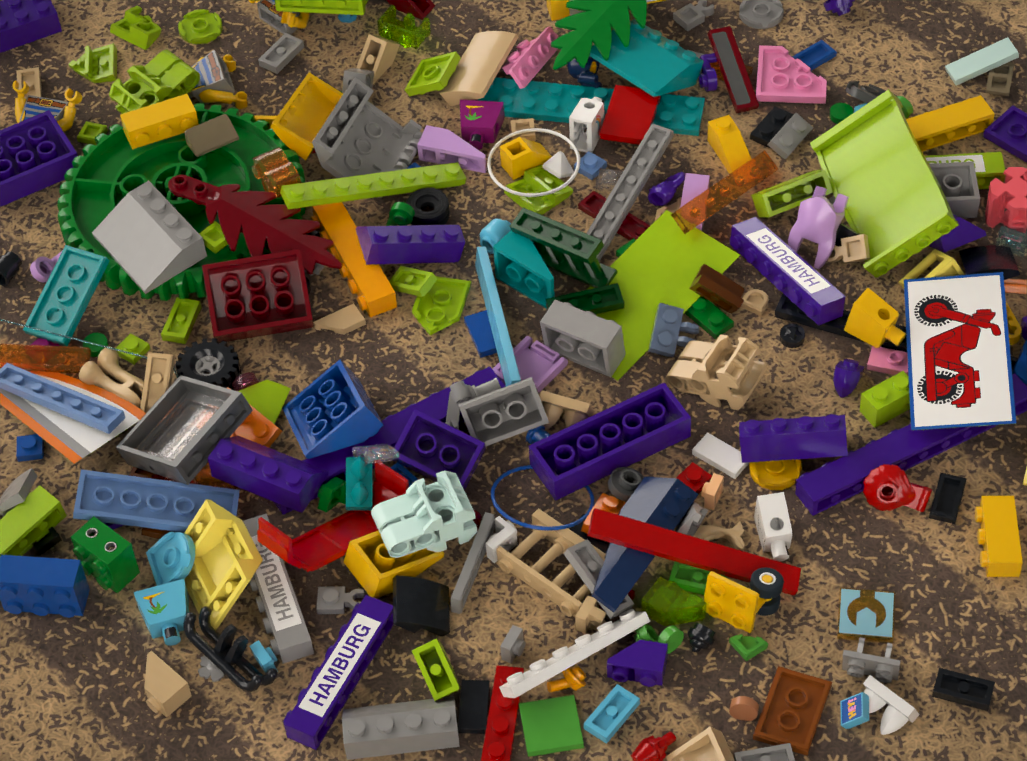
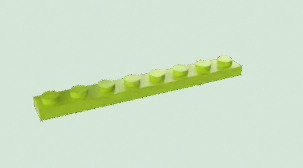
M455 162L282 185L280 193L287 208L295 209L412 193L422 188L441 189L461 186L466 183L467 178L459 163Z

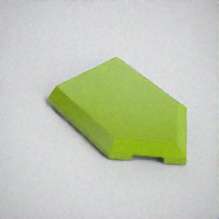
M436 276V282L425 297H416L412 314L429 335L460 321L471 287V281Z

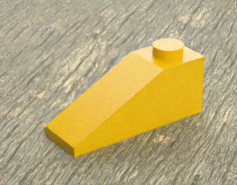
M726 115L708 121L707 141L736 185L739 187L759 180V175L741 132L731 116Z

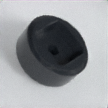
M791 323L781 328L780 342L784 346L797 348L804 343L805 330L800 325Z

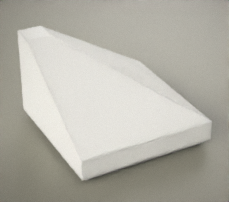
M561 151L557 152L542 166L544 170L559 179L570 177L574 173L566 156Z

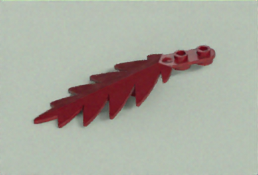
M176 175L169 180L168 187L173 195L184 197L198 205L206 206V215L210 224L214 223L218 212L219 223L231 251H236L241 232L244 234L251 257L263 255L267 241L271 254L301 249L304 270L310 275L313 274L316 263L331 268H342L340 261L327 251V249L334 245L332 240L306 235L320 227L318 221L287 219L300 212L301 208L288 209L286 204L263 205L275 199L276 193L265 191L237 192L240 190L239 184H227L217 187L187 175Z

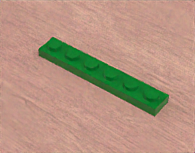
M632 239L616 250V256L619 258L636 239ZM702 296L685 312L690 319L714 339H717L720 334L722 335L734 327L732 319Z

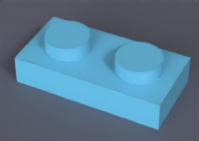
M617 684L584 722V730L607 744L640 705V698Z

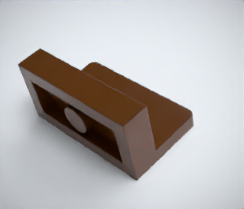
M706 264L700 267L689 288L731 314L740 309L744 301L741 298L745 290L742 286Z

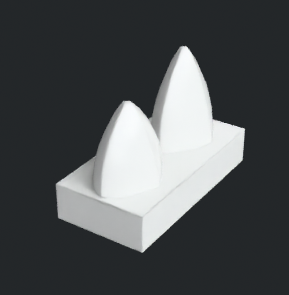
M871 675L863 683L866 687L864 693L869 696V713L881 709L885 704L888 705L881 719L880 732L882 735L897 731L908 720L913 723L920 715L913 706Z

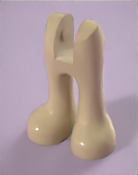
M111 346L105 347L98 356L97 364L94 361H88L82 366L79 372L80 381L87 385L93 384L112 392L138 408L141 406V400L138 395L142 397L144 381L119 366V355ZM107 375H109L110 377H112L113 379L119 381V382L122 383V384H119V383L114 382V381H113L112 379H110Z

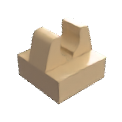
M587 595L575 616L576 630L584 634L587 633L589 628L598 631L597 627L606 623L604 620L606 612L597 608V600Z

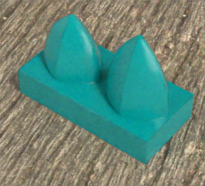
M361 456L346 457V510H372V458Z

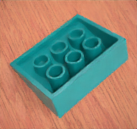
M635 19L630 21L628 47H624L614 30H612L609 59L607 61L604 60L595 45L592 46L590 57L653 97L696 85L704 63L703 60L696 57L694 52L685 50L679 46L678 42L665 38L660 31L651 29L646 25L645 28H641Z

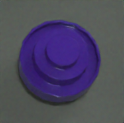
M828 0L823 5L826 11L831 10L832 13H837L840 16L851 11L850 7L853 6L852 2L855 0Z

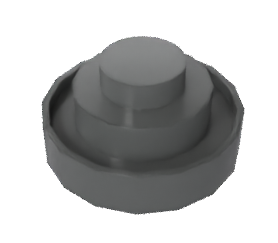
M620 467L612 471L608 480V488L616 498L627 502L644 479V476L632 468Z

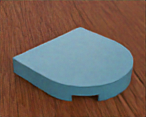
M168 532L146 552L157 586L185 579L190 573L195 560V545L189 535L182 532Z

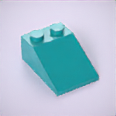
M511 230L493 246L495 277L547 309L546 299L555 297L554 277L533 242Z

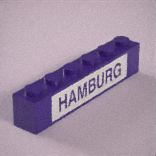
M757 217L732 225L730 237L732 248L741 254L747 262L752 264L817 325L843 316L846 296Z
M365 595L361 603L355 605L351 619L341 627L334 646L331 645L327 649L325 660L320 667H316L308 687L300 692L293 711L290 710L286 714L283 725L287 738L317 750L394 625L393 605Z

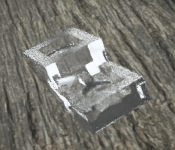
M388 444L365 445L352 448L353 457H364L365 464L389 462L400 458L399 452Z

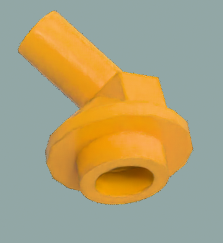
M575 664L562 671L565 678L548 681L547 689L550 693L570 687L577 691L586 685L584 679L587 676Z

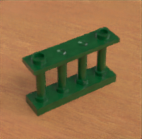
M524 207L510 225L512 232L524 236L533 242L548 268L595 288L609 285L618 273L616 269L599 263L597 255L604 247L601 239Z

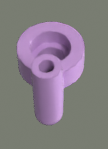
M62 251L52 259L42 256L32 262L30 266L32 276L39 282H47Z

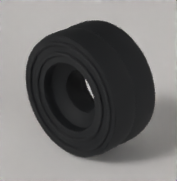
M422 188L416 190L408 197L406 203L412 206L415 211L411 225H445L450 216L449 201L442 191L435 188ZM425 207L434 208V210L430 212L422 211V209Z

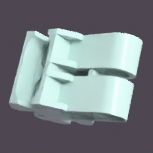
M449 471L436 473L437 482L425 485L424 478L416 480L406 490V494L386 500L373 507L371 515L390 557H403L425 548L430 551L441 552L447 550L446 541L458 537L459 544L469 542L478 532L477 526L473 519H476L475 512L456 473Z

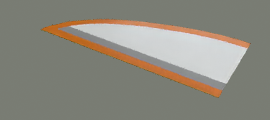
M12 364L124 411L125 419L108 434L0 388V405L74 464L139 422L146 414L131 402L93 384L87 385L79 379L65 374L28 365Z

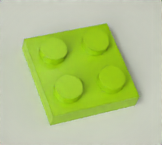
M455 51L421 60L405 88L408 96L423 95L427 92L444 89L448 85V81L461 59L459 54Z

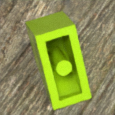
M437 638L412 650L435 702L460 690L454 669L442 643Z

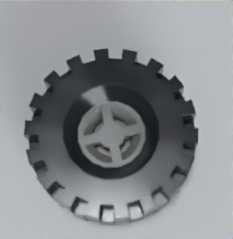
M207 338L202 339L200 344L197 341L192 342L191 348L186 346L183 349L184 354L179 353L178 361H176L178 377L183 375L224 388L229 387L234 391L238 387L237 382L240 383V374H242L238 354L232 345L228 346L226 341L222 340L221 343H218V339L212 338V342H208Z

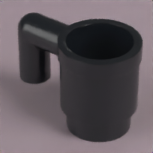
M8 251L0 256V285L4 287L10 283L22 265L20 257L13 252Z

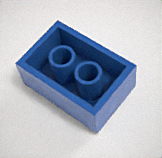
M14 555L0 556V601L4 611L12 614L31 612L39 616L60 614L66 618L74 617V615L83 616L90 588L80 560Z

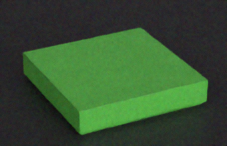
M574 695L519 703L528 757L584 748Z

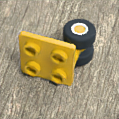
M759 568L751 575L749 589L711 571L707 576L702 610L714 618H719L731 624L737 629L751 633L754 628L756 614L768 616L774 614L779 609L784 579L775 569Z

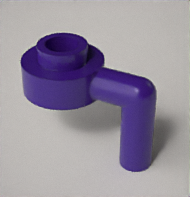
M714 53L701 55L700 59L704 63L702 74H699L700 87L704 88L706 92L715 91L718 85L715 69L711 68L710 63L717 62Z

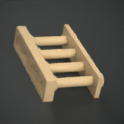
M539 508L532 514V525L545 527L562 525ZM568 528L553 531L533 529V532L511 553L501 546L496 549L497 563L503 572L507 574L511 572L558 605L560 610L568 617L576 616L583 604L581 602L591 593L585 584L573 596L561 589L576 573L571 564L552 582L540 574L560 553H565L567 548L585 541ZM546 538L553 543V546L532 567L519 560L540 539ZM593 546L604 561L605 553Z

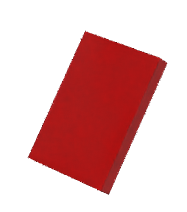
M615 85L600 131V139L639 145L654 121L661 95L653 97L640 88Z

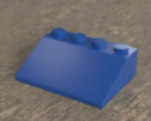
M338 360L282 407L307 459L362 443L369 437L377 434L379 429L384 426L359 378L341 360Z

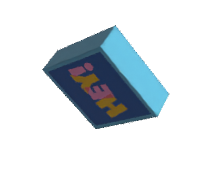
M861 692L840 701L842 727L850 729L869 721V696Z

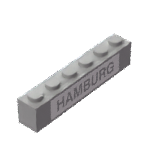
M263 514L243 521L263 559L249 583L252 592L258 591L259 596L255 597L259 612L265 611L266 618L262 620L266 633H272L274 637L273 640H270L272 651L275 656L280 655L282 664L312 655L314 651L283 559L258 542V518L262 517L269 522L267 514Z

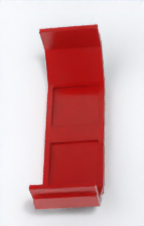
M379 460L375 461L372 509L381 502L406 494V490L409 488L408 479ZM350 510L291 539L260 517L258 518L259 530H257V539L259 543L287 563L309 572L315 571L344 556L350 541L378 531V528L371 515V511Z

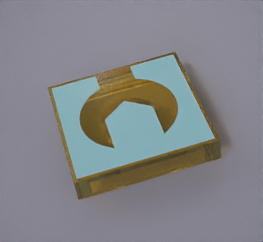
M840 588L837 639L859 640L861 637L865 638V641L893 643L895 592Z

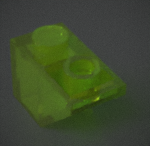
M660 576L642 598V612H646L649 618L663 626L702 621L705 618L706 602L698 595L690 594L681 589L677 583L667 581Z

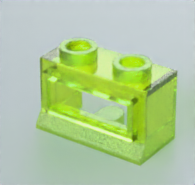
M391 5L377 20L379 35L388 40L399 42L404 48L412 47L417 49L431 34L429 18L425 17L421 25L416 27L415 18L411 13H408L403 18L404 22L397 20L395 6Z

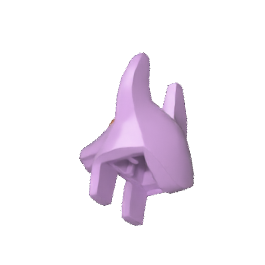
M820 186L815 187L811 198L800 203L797 221L792 227L788 238V246L796 253L803 239L818 244V252L814 264L816 269H820L826 263L834 249L836 231L845 216V209L849 198L839 193L832 206L825 197L827 189Z

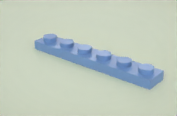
M6 363L0 369L1 389L110 434L125 419L124 411L17 366Z

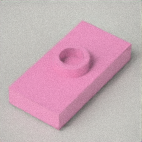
M872 346L867 370L891 375L904 371L908 375L907 352Z

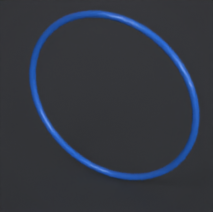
M531 465L517 467L503 473L496 479L491 488L492 503L503 517L520 526L536 530H562L578 525L587 518L595 504L593 492L587 485L585 488L590 495L591 504L583 517L561 526H536L512 518L498 506L495 500V488L504 477L517 471L533 469Z

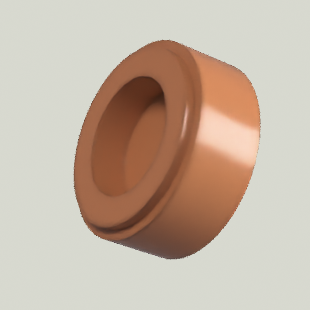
M738 696L731 700L729 713L735 719L753 721L757 718L759 705L750 697Z

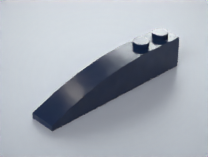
M644 477L618 515L673 531L699 494L677 478ZM610 543L592 597L614 613L655 555Z

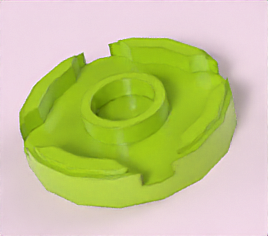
M205 9L187 13L183 16L184 19L178 23L179 35L183 40L192 44L211 42L220 36L223 30L220 16L215 12L214 14L209 13V10Z

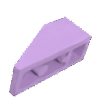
M426 125L417 144L419 160L437 164L458 162L461 169L486 173V155L448 129Z

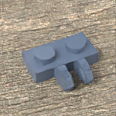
M659 303L648 352L673 357L676 345L686 347L689 341L694 340L686 336H678L679 331L697 334L700 328L698 325L690 322H681L684 309Z

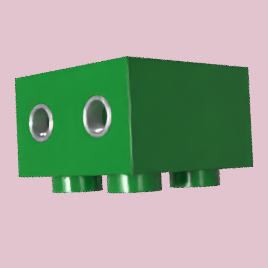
M93 516L71 536L74 546L73 552L78 560L81 561L85 575H93L103 589L108 590L110 588L118 594L140 573L132 544Z

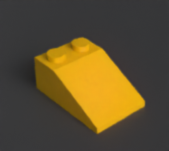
M375 531L349 542L344 564L368 595L377 599L393 592V578L395 576L416 577L442 559L445 553L443 551L434 552L425 548L403 557L393 558L390 557L379 531Z

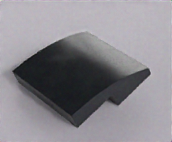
M987 245L959 251L966 275L1003 272L1004 280L1020 275L1010 247Z
M395 576L393 578V624L413 633L422 628L438 636H446L450 633L449 587L427 579Z

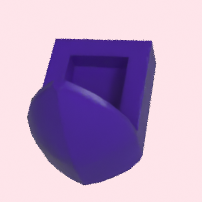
M844 359V361H839L835 366L833 382L835 390L841 398L852 393L863 376L865 367L860 366L858 361Z

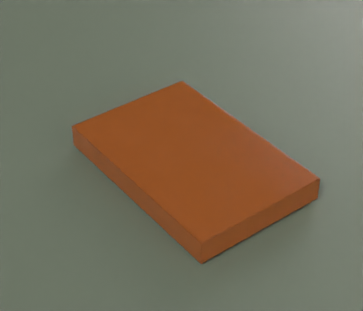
M778 666L753 734V740L773 746L790 743L793 752L808 756L832 687V682Z

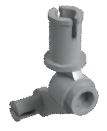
M497 378L476 387L475 385H467L464 381H459L449 386L451 391L449 393L445 424L459 430L460 408L458 404L501 389Z

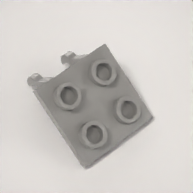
M861 637L859 638L857 652L844 650L842 670L847 671L848 675L858 678L864 677V674L871 675L883 683H891L892 680L898 681L901 660L890 659L893 643L887 642L885 657L864 654L865 638Z

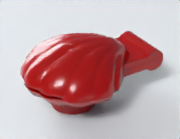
M883 464L872 469L863 482V494L868 504L880 511H891L898 507L906 506L924 512L932 493V489L910 483L905 471L901 470L898 465Z

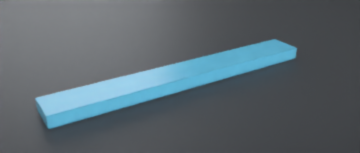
M485 246L477 247L475 267L505 385L509 386L520 382L521 378L487 248Z

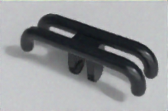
M204 606L199 614V626L204 635L215 645V648H213L196 632V614L194 612L186 614L183 623L186 637L237 687L243 691L252 692L257 690L260 685L267 686L274 682L278 674L276 669L270 668L263 675L242 656L247 647L248 639L241 635L233 643L237 631L235 626L232 624L227 626L220 635L210 624V607ZM236 664L251 680L245 679L232 665Z

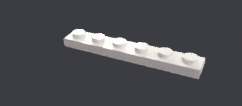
M634 609L627 610L619 615L620 619L614 623L610 621L598 626V632L575 639L576 644L569 648L565 646L555 650L552 653L553 657L546 661L541 659L532 663L529 666L530 670L523 674L518 672L509 676L506 679L507 683L499 687L503 697L516 698L649 623L650 620L647 613L634 611Z

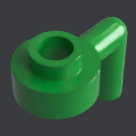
M404 202L394 203L389 212L386 226L411 224L415 215L413 207Z

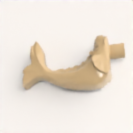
M741 521L729 529L713 525H700L693 536L707 541L723 538L728 540L734 549L741 551L745 547L742 539L744 529Z

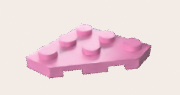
M759 45L756 88L758 102L826 104L827 80L813 74L809 66L800 59L795 60L788 54L789 51L783 46Z

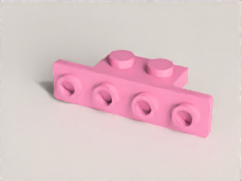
M549 26L544 29L538 38L532 41L526 39L516 46L518 50L507 57L508 61L502 69L506 75L510 74L520 89L525 88L557 51L558 48L551 47V42L559 38L558 35Z

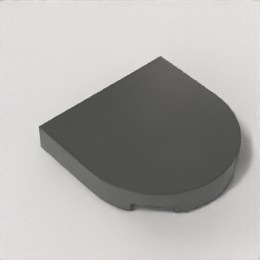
M855 80L849 81L845 89L849 95L866 103L871 102L886 91L872 84H869V86H859L860 81Z

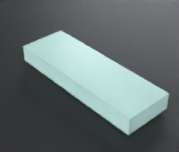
M1007 37L946 65L945 68L955 85H959L1018 58L1019 53Z

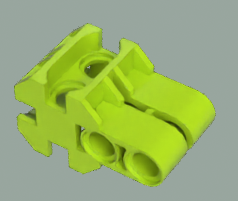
M163 50L145 66H131L127 70L130 79L122 84L119 78L113 82L109 97L112 101L118 103L115 106L120 114H124L188 94L199 83L200 74L171 51Z

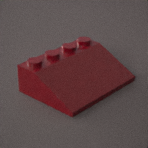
M301 249L202 265L213 337L218 339V343H221L222 340L229 342L314 327Z

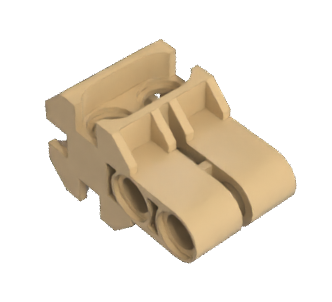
M720 334L714 343L689 341L666 375L665 383L669 388H677L679 392L700 395L703 400L716 407H721V399L727 400L731 409L739 410L748 400L767 367L765 362L753 360L757 355L761 354L759 346L748 338L739 337V344L732 345L728 335Z

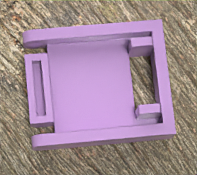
M526 336L513 348L521 381L532 377L538 393L568 364L566 358H560L559 353L537 340L533 343V339L529 336ZM499 362L493 368V371L497 374V376L505 385L501 365Z

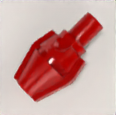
M668 732L662 737L654 738L653 735L647 737L638 744L631 757L633 761H663L667 756L665 751H667L669 745L676 741V737L672 732Z

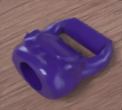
M679 172L669 176L664 182L650 188L648 193L649 202L655 206H664L669 203L679 185L685 181L686 174Z

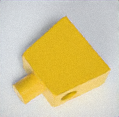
M869 288L854 302L844 331L875 348H880L886 340L899 346L906 336L905 332L895 326L899 317L898 311Z

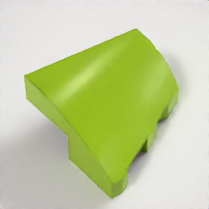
M135 6L125 11L124 19L111 24L110 33L147 50L159 37L161 28L152 22V18L149 15L141 16L139 13H141L142 8Z

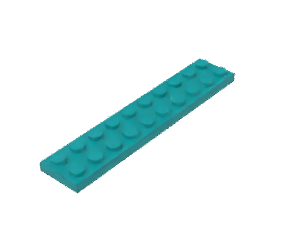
M495 77L484 98L477 100L504 102L505 117L534 118V120L569 123V117L581 98H601L604 101L605 118L614 89L530 81L525 88L520 89L514 79ZM672 94L661 95L653 124L673 130L674 134L699 136L705 98Z

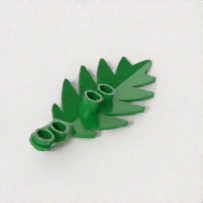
M572 0L567 2V8L586 12L577 13L555 22L556 27L573 31L551 42V47L561 49L555 59L553 69L557 70L565 66L574 58L581 68H584L590 56L592 42L604 60L607 61L612 42L611 27L624 47H628L630 39L629 11L639 26L645 28L647 1Z

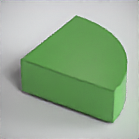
M739 634L729 638V643L745 661L768 648V643L758 636L755 638Z

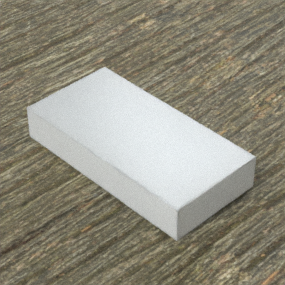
M708 432L692 449V455L734 479L749 464V462L742 463L741 451Z

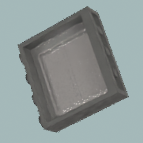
M180 375L116 446V449L128 465L188 485L208 463V456L219 441L230 437L253 410L241 392Z

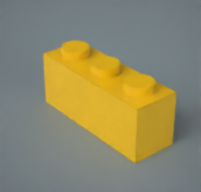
M188 94L120 115L124 133L132 150L185 133L187 129L199 125L196 110Z
M981 496L980 506L975 507V521L981 524V529H978L977 532L978 545H983L984 550L980 552L981 567H986L987 577H1020L1023 561L1014 496Z

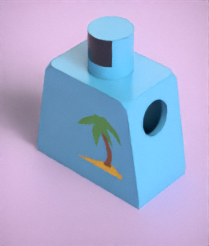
M181 579L134 592L138 609L152 638L163 636L166 645L173 646L181 641L179 632L184 631V619L189 612V595L185 580Z

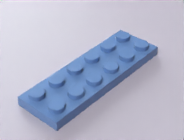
M81 469L73 519L89 521L94 516L104 523L184 533L206 499L212 500L237 516L240 490L190 483L187 485L181 482Z

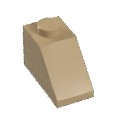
M369 34L356 68L374 71V84L393 64L400 44L381 36Z
M150 651L147 654L144 686L148 698L146 703L153 712L158 713L160 711L168 717L192 696L186 680L154 652Z

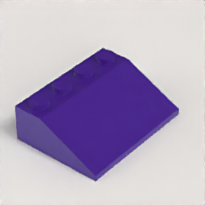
M50 110L0 130V207L65 180L64 175L66 171L73 168L72 161L78 156L77 152Z

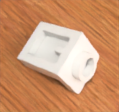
M500 516L494 519L496 533L486 542L487 557L493 563L497 562L496 549L499 546L509 552L518 545L516 527L513 523L505 521Z

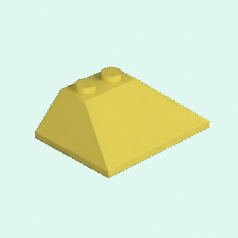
M206 499L184 532L192 538L195 545L194 564L184 580L187 591L198 613L200 614L204 606L210 607V624L217 630L263 559L244 522L212 500Z

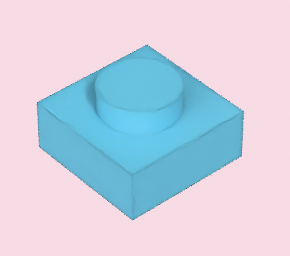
M259 640L249 646L265 674L270 668L276 669L274 662L277 661V658L270 647L264 649Z

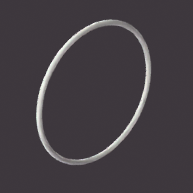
M541 128L523 129L505 136L495 144L488 156L487 168L492 180L503 190L519 196L539 197L555 193L572 182L580 168V154L570 139L556 131ZM527 132H545L561 137L572 146L576 153L577 165L573 175L561 186L541 193H522L505 187L495 178L491 169L492 155L501 143L515 135Z

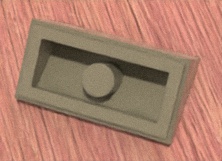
M226 114L185 131L186 144L196 157L239 140V136Z

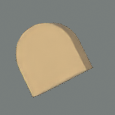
M750 290L742 298L744 301L741 308L762 316L768 307V295L762 290Z

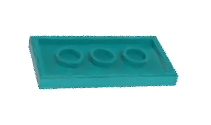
M65 245L23 331L26 334L68 346L103 276L109 259Z

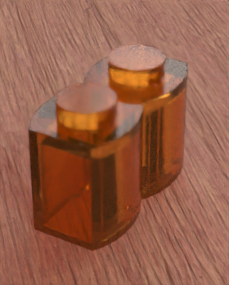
M280 147L253 158L254 166H252L254 176L257 180H262L265 192L276 193V198L282 196L280 193L282 185L301 183L296 168L288 160Z

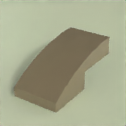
M1008 62L989 71L986 93L1009 96L1014 63Z

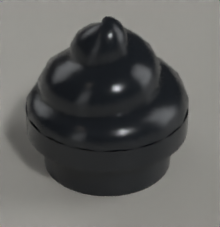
M696 622L694 627H690L688 631L692 652H699L701 649H706L709 645H713L715 641L713 637L716 632Z

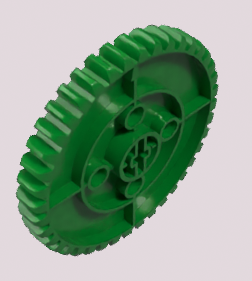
M204 103L194 104L198 123L202 124L226 114L233 124L239 140L199 157H196L186 144L185 133L132 150L123 127L119 124H114L109 127L110 135L98 134L95 137L96 145L88 144L82 149L84 156L79 155L75 157L72 161L73 168L67 170L64 175L65 182L60 186L59 192L61 197L58 198L57 202L59 210L58 221L64 243L74 248L107 257L109 263L100 282L106 281L107 287L112 290L119 289L122 286L125 295H134L139 290L141 298L147 300L152 298L155 293L159 294L160 301H168L172 294H178L180 299H188L190 293L196 292L199 298L206 297L202 265L251 257L243 233L240 232L236 251H231L229 245H227L215 254L205 246L207 257L145 294L93 237L92 232L128 192L150 181L198 233H201L211 225L207 219L206 206L198 205L184 197H176L170 192L168 182L176 175H187L217 187L227 184H239L240 190L237 192L276 193V198L263 205L285 204L280 193L281 186L305 183L304 170L296 151L291 150L280 140L273 129H270L267 121H256L255 115L251 113H244L240 116L239 109L229 108L226 112H223L222 105L218 104L212 105L210 109H205ZM306 207L301 208L300 212L287 219H302L301 216L305 214ZM218 212L215 218L217 223H219ZM267 241L263 255L271 254Z

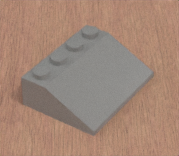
M150 181L128 192L92 232L93 237L145 294L207 257L202 236Z

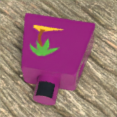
M460 100L462 139L478 150L482 149L483 143H495L505 118L504 102Z

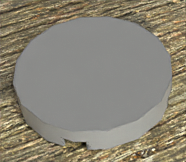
M743 0L740 4L739 17L749 27L768 29L781 22L784 9L779 0Z

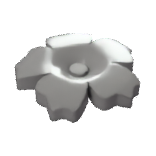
M205 655L201 657L200 666L202 668L198 669L200 677L208 679L211 676L212 682L220 681L224 677V673Z

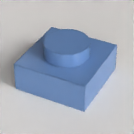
M588 151L580 158L578 173L593 180L607 167V161Z

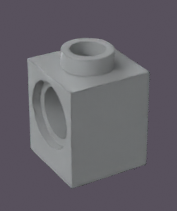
M358 68L344 70L343 94L354 77L372 89L374 71Z

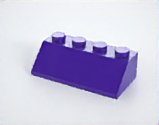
M460 225L356 226V233L366 265L454 263L460 261L465 245Z
M830 414L821 417L803 416L792 419L775 418L773 420L739 422L742 463L848 456L845 415Z
M240 436L221 439L208 456L212 477L301 513L306 509L329 475L328 471Z

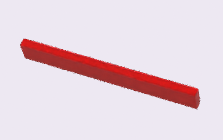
M594 508L592 511L587 534L589 537L710 572L713 571L717 574L750 583L751 575L755 570L759 568H772L778 571L784 579L783 593L796 595L798 592L801 568L597 508Z

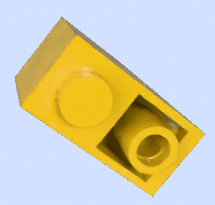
M518 137L500 146L501 166L513 180L523 176L526 170L543 165L552 157L540 143Z

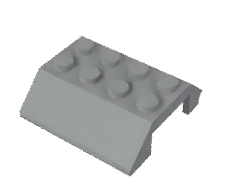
M356 77L353 78L312 141L321 167L336 178L407 169V165H410L418 152L417 144L423 132H420L422 127L412 119L402 127L371 104L368 99L372 95L373 90Z

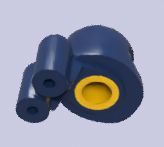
M589 56L584 68H581L575 58L568 63L569 74L573 78L578 79V83L581 86L602 88V83L598 82L599 77L596 75L600 64L598 61Z

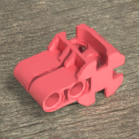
M1009 167L1003 173L1006 175L1005 183L997 178L990 182L985 211L986 225L993 229L1001 222L1007 226V230L1002 236L1008 240H1023L1027 236V169L1024 167Z

